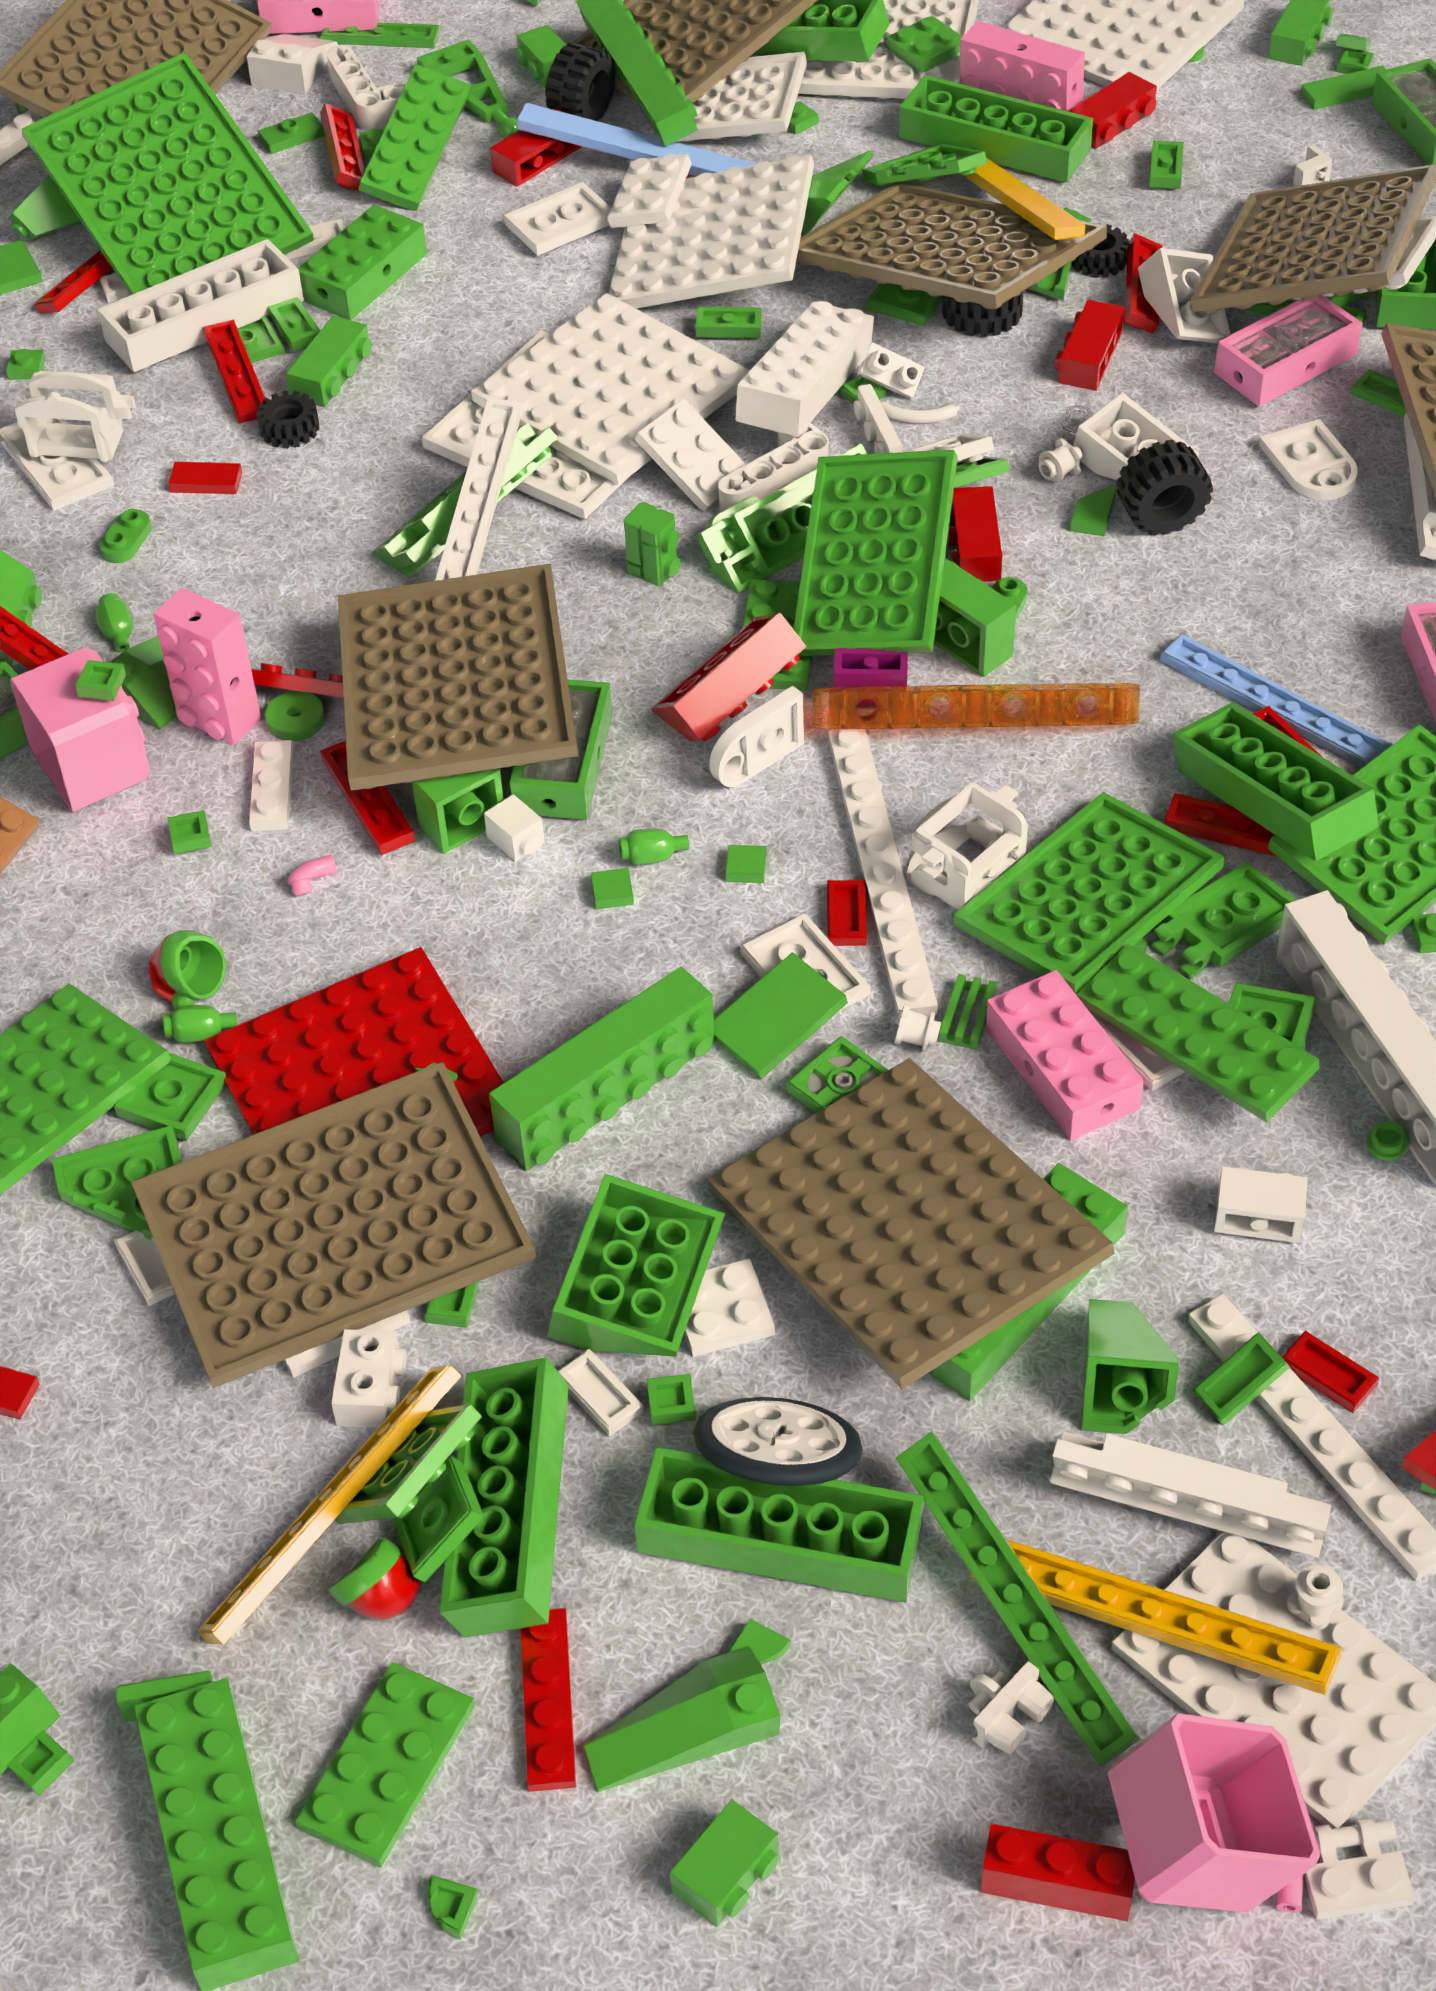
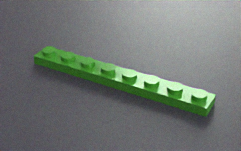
M931 1431L895 1457L919 1495H924L925 1504L1029 1661L1039 1669V1676L1098 1765L1103 1767L1141 1740L939 1438Z

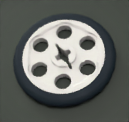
M752 1397L720 1403L702 1414L693 1430L697 1449L715 1467L740 1478L771 1485L803 1486L836 1480L849 1473L857 1465L863 1451L858 1432L845 1419L822 1407L785 1398Z

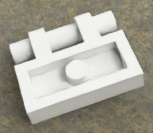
M1372 1818L1356 1820L1353 1826L1331 1829L1330 1825L1326 1824L1313 1827L1321 1854L1319 1857L1320 1863L1305 1872L1303 1876L1316 1920L1413 1905L1415 1895L1401 1851L1382 1854L1379 1847V1842L1396 1840V1829L1392 1820L1374 1822ZM1360 1845L1363 1857L1338 1860L1335 1849Z

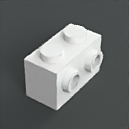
M1222 1167L1214 1232L1300 1243L1305 1219L1308 1177L1293 1176L1289 1173L1254 1171L1243 1167Z
M344 1329L331 1402L337 1426L378 1428L400 1403V1387L395 1385L397 1375H404L406 1350L399 1349L396 1331Z

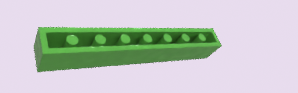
M577 0L576 3L586 27L601 50L608 52L611 58H613L617 74L665 147L697 131L698 128L694 118L698 114L690 99L687 100L680 83L676 84L671 70L666 68L660 54L655 52L648 37L645 38L641 26L638 22L635 23L629 8H625L623 1Z

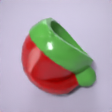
M193 930L176 931L166 936L151 956L148 967L151 987L159 998L172 1002L173 1008L194 1005L195 1000L210 998L222 986L227 969L226 960L222 948L212 937Z
M379 1537L358 1563L342 1579L334 1583L329 1588V1591L339 1603L348 1606L358 1614L368 1619L387 1620L399 1616L411 1607L418 1596L421 1580L413 1577L409 1563L402 1557L399 1547L389 1539Z

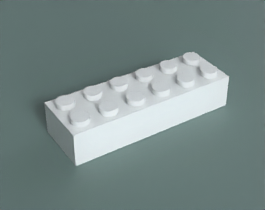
M266 239L97 310L106 343L133 372H136L169 357H175L179 353L195 346L207 343L203 333V327L234 319L238 329L261 319L264 315L269 316L268 306L298 297L302 302L304 298L298 268L272 242Z
M825 301L812 302L737 385L735 421L798 437L864 360L867 348L872 343L874 316L863 314L858 309L834 307L831 303Z

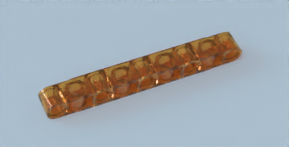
M1135 683L827 687L812 690V727L817 729L1083 726L1139 723L1140 685ZM1088 695L1095 697V706L1092 710L1085 713L1078 711L1077 706L1081 698ZM1011 697H1019L1022 699L1020 710L1013 714L1004 712L1006 700ZM944 698L948 700L949 706L945 713L935 715L930 712V705L935 699ZM869 699L875 702L876 706L872 714L868 716L857 714L856 706L860 701Z

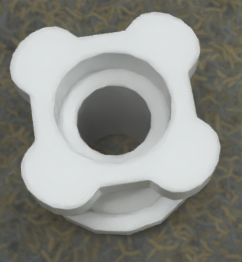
M1061 437L1055 441L1056 449L1044 451L1039 456L1038 468L1041 475L1054 483L1062 481L1068 472L1074 476L1081 473L1080 459L1082 458V452L1077 446L1073 447L1067 443L1065 438Z
M904 1004L894 1044L900 1045L901 1041L922 1046V1051H926L928 1044L936 1045L941 1022L934 1021L935 1012L927 1015L909 1010L910 1005Z
M1323 1565L1305 1567L1296 1578L1295 1590L1297 1593L1291 1594L1288 1597L1287 1608L1291 1613L1300 1614L1308 1619L1313 1628L1323 1629L1327 1627L1329 1616L1333 1611L1340 1610L1344 1602L1342 1596L1343 1583L1339 1575L1334 1570Z

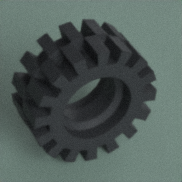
M1106 224L1107 238L1095 245L1093 249L1087 250L1072 261V266H1074L1077 272L1082 270V275L1087 276L1089 273H1092L1093 278H1098V274H1102L1103 278L1109 277L1110 272L1113 275H1117L1118 271H1123L1125 265H1127L1129 239H1127L1126 233H1121V229L1118 227L1112 230V225Z
M282 391V396L274 393L271 395L272 400L266 397L263 400V404L258 406L257 418L261 437L264 438L267 444L272 442L273 447H278L282 444L284 449H289V444H294V448L300 447L299 442L303 441L307 444L310 442L309 437L315 438L317 436L316 431H319L320 427L317 407L313 398L309 399V395L305 393L300 396L299 391H293L292 395H289L288 391Z

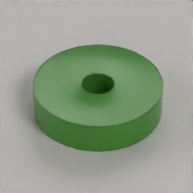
M291 691L281 694L268 704L265 711L269 731L281 740L300 741L312 737L322 728L325 721L322 702L318 697L308 692Z

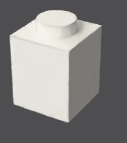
M514 794L484 813L487 838L515 862L527 854H533L545 843L542 818Z

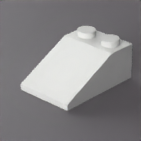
M280 34L258 40L246 56L251 86L306 94L327 62V50L337 46V41L289 34Z
M1160 248L1138 267L1144 297L1175 338L1218 343V341L1230 336L1225 308L1216 313L1206 314L1204 311L1192 312L1190 299L1210 266L1213 256L1211 254Z
M1124 393L1078 427L1073 447L1077 446L1082 452L1080 462L1095 474L1114 480L1121 477L1119 472L1123 466L1128 465L1127 460L1131 456L1139 454L1138 450L1143 447L1147 449L1155 442L1164 444L1166 440H1173L1175 444L1181 441L1187 447L1190 445ZM1191 447L1198 457L1199 452Z

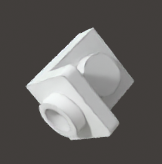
M1314 145L1307 147L1305 162L1295 166L1293 186L1329 181L1332 158Z

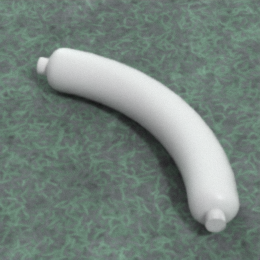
M887 402L881 403L889 419L912 424L941 422L955 417L957 411H959V406L953 404L931 410H909L893 406Z

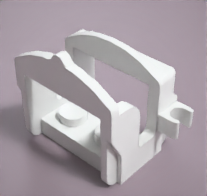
M39 371L33 373L29 382V389H24L26 399H20V403L15 408L19 427L24 432L31 457L49 455L100 459L101 462H107L112 460L123 433L122 419H131L130 408L135 409L136 406L133 396L120 395L119 391H116L113 377L110 375ZM47 388L102 392L106 408H94L81 401L61 397L56 392H51L48 395ZM53 419L90 421L91 425H71L52 422Z
M971 783L956 796L930 810L921 819L912 833L911 849L915 853L909 862L906 880L928 895L937 896L955 909L960 910L1026 855L1028 823H1026L1022 813L1016 809L1018 805L1012 802L1019 793L1007 785L996 793L994 791L988 792L979 785ZM970 804L1003 824L1002 830L987 819L977 816L968 824L948 828L937 833ZM969 838L985 847L984 852L973 861H968L963 855L955 851ZM945 871L947 873V877H945L941 873Z

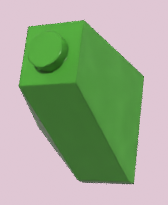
M50 176L8 218L12 222V229L20 237H28L31 241L81 224V221Z
M1089 1299L1082 1409L1083 1431L1127 1434L1140 1425V1419L1156 1408L1162 1410L1175 1401L1179 1358L1133 1302Z

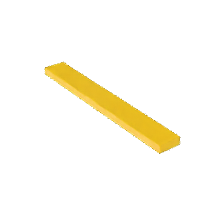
M987 158V164L976 167L977 172L964 176L1054 240L1085 236V224Z
M451 1365L429 1369L198 1628L199 1631L197 1633L206 1642L224 1645L461 1377Z
M1007 1539L1050 1605L1326 1696L1341 1658V1647Z

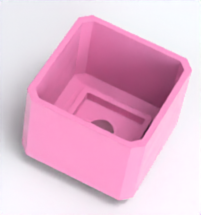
M82 648L10 679L30 749L71 812L146 780L150 773L144 747L146 739L137 720L139 712L133 698L130 695H126L122 685L114 701L84 698L77 695L75 685L87 660L102 661L95 650Z
M1177 1713L1115 1761L1107 1772L1139 1894L1151 1903L1249 1912L1314 1867L1321 1855L1286 1739L1272 1726Z

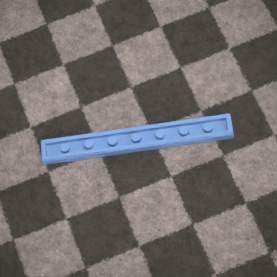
M525 103L517 119L516 129L632 160L638 158H658L668 154H688L691 161L688 174L698 176L702 173L727 171L732 167L742 168L757 164L677 142L665 147L658 137Z
M1180 634L1160 653L1161 662L1255 712L1270 706L1300 736L1360 768L1366 766L1393 745L1183 634Z

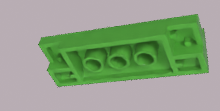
M528 423L518 427L497 503L552 456L550 453L552 450L548 446L557 439V436L550 427L538 433H535ZM466 471L373 551L374 555L407 577H411L443 552Z
M861 443L838 456L867 453ZM817 468L696 534L695 536L711 565L707 569L738 594L750 587L751 580H763L802 558L805 553Z

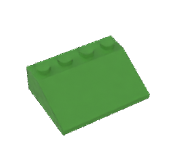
M604 1174L553 1308L547 1337L585 1350L590 1349L591 1351L676 1357L725 1213Z

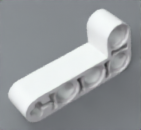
M337 45L328 49L326 55L330 80L358 126L366 131L385 128L405 85L396 83L376 88L350 47Z
M811 423L798 437L777 432L778 448L720 479L718 483L719 511L722 512L749 497L761 499L817 468L818 457L829 456L828 437Z

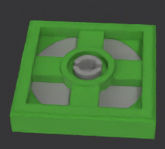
M840 1036L786 1082V1091L812 1111L818 1113L885 1073L888 1069Z

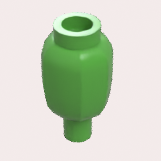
M115 593L101 596L95 611L99 629L108 640L114 642L116 651H125L130 648L128 637L133 630V617L130 608Z
M658 828L632 830L626 837L619 838L621 860H629L633 865L659 863L670 858L674 851L689 850L688 835L672 836L668 831Z
M209 1005L179 1006L170 1014H163L165 1038L173 1037L180 1043L201 1042L219 1034L221 1029H231L237 1026L236 1012L220 1014L218 1010Z

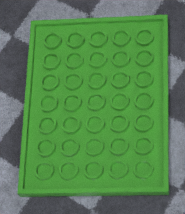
M186 52L21 128L23 138L130 295L266 239L272 242L284 255L314 241L313 232Z

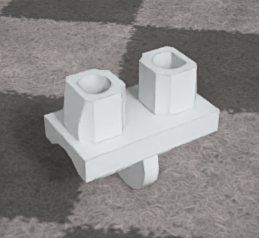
M872 342L867 348L864 361L857 375L911 399L915 394L925 367Z
M1027 1661L1010 1681L1008 1676L1002 1671H998L992 1679L980 1673L971 1680L970 1686L976 1696L968 1705L973 1712L979 1714L973 1722L977 1733L972 1737V1741L982 1749L990 1742L995 1747L1011 1755L1022 1743L1026 1735V1728L1012 1718L1020 1709L1038 1723L1051 1711L1054 1697L1038 1682L1039 1669Z

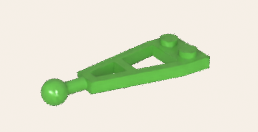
M469 39L417 57V65L447 76L476 67L483 82L472 85L470 95L464 107L486 123L495 120L500 126L499 132L503 139L519 131V129H516L517 119L507 117L508 105L482 53ZM490 96L494 104L487 106L479 99Z

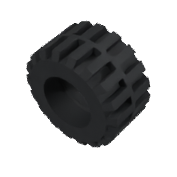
M570 42L567 46L564 45L560 52L556 54L549 69L545 89L546 106L552 110L557 108L564 113L594 121L601 119L609 107L615 87L616 70L611 55L608 52L576 42Z
M1024 291L996 309H986L982 307V304L973 302L961 303L955 301V298L942 296V315L946 319V323L950 327L955 325V330L960 333L964 330L966 335L974 336V333L980 334V337H987L989 333H992L993 336L1000 335L1001 330L1007 332L1012 329V325L1016 326L1019 323L1023 311Z
M1166 440L1164 444L1155 442L1147 449L1143 447L1138 450L1139 454L1131 456L1127 460L1128 465L1121 468L1119 472L1121 477L1117 478L1116 481L1118 497L1134 525L1143 533L1148 531L1149 535L1156 536L1159 532L1165 535L1170 534L1174 530H1183L1185 525L1194 523L1196 521L1195 518L1205 512L1206 508L1204 506L1210 504L1212 499L1210 493L1213 492L1212 480L1194 450L1190 446L1187 447L1181 441L1175 444L1173 440Z

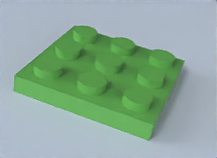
M471 1404L430 1411L335 1518V1521L339 1524L361 1523L363 1521L401 1518L405 1516L417 1504L418 1498L416 1495L422 1487L435 1481L446 1469L444 1461L453 1451L461 1449L471 1440L474 1435L472 1428L482 1416Z

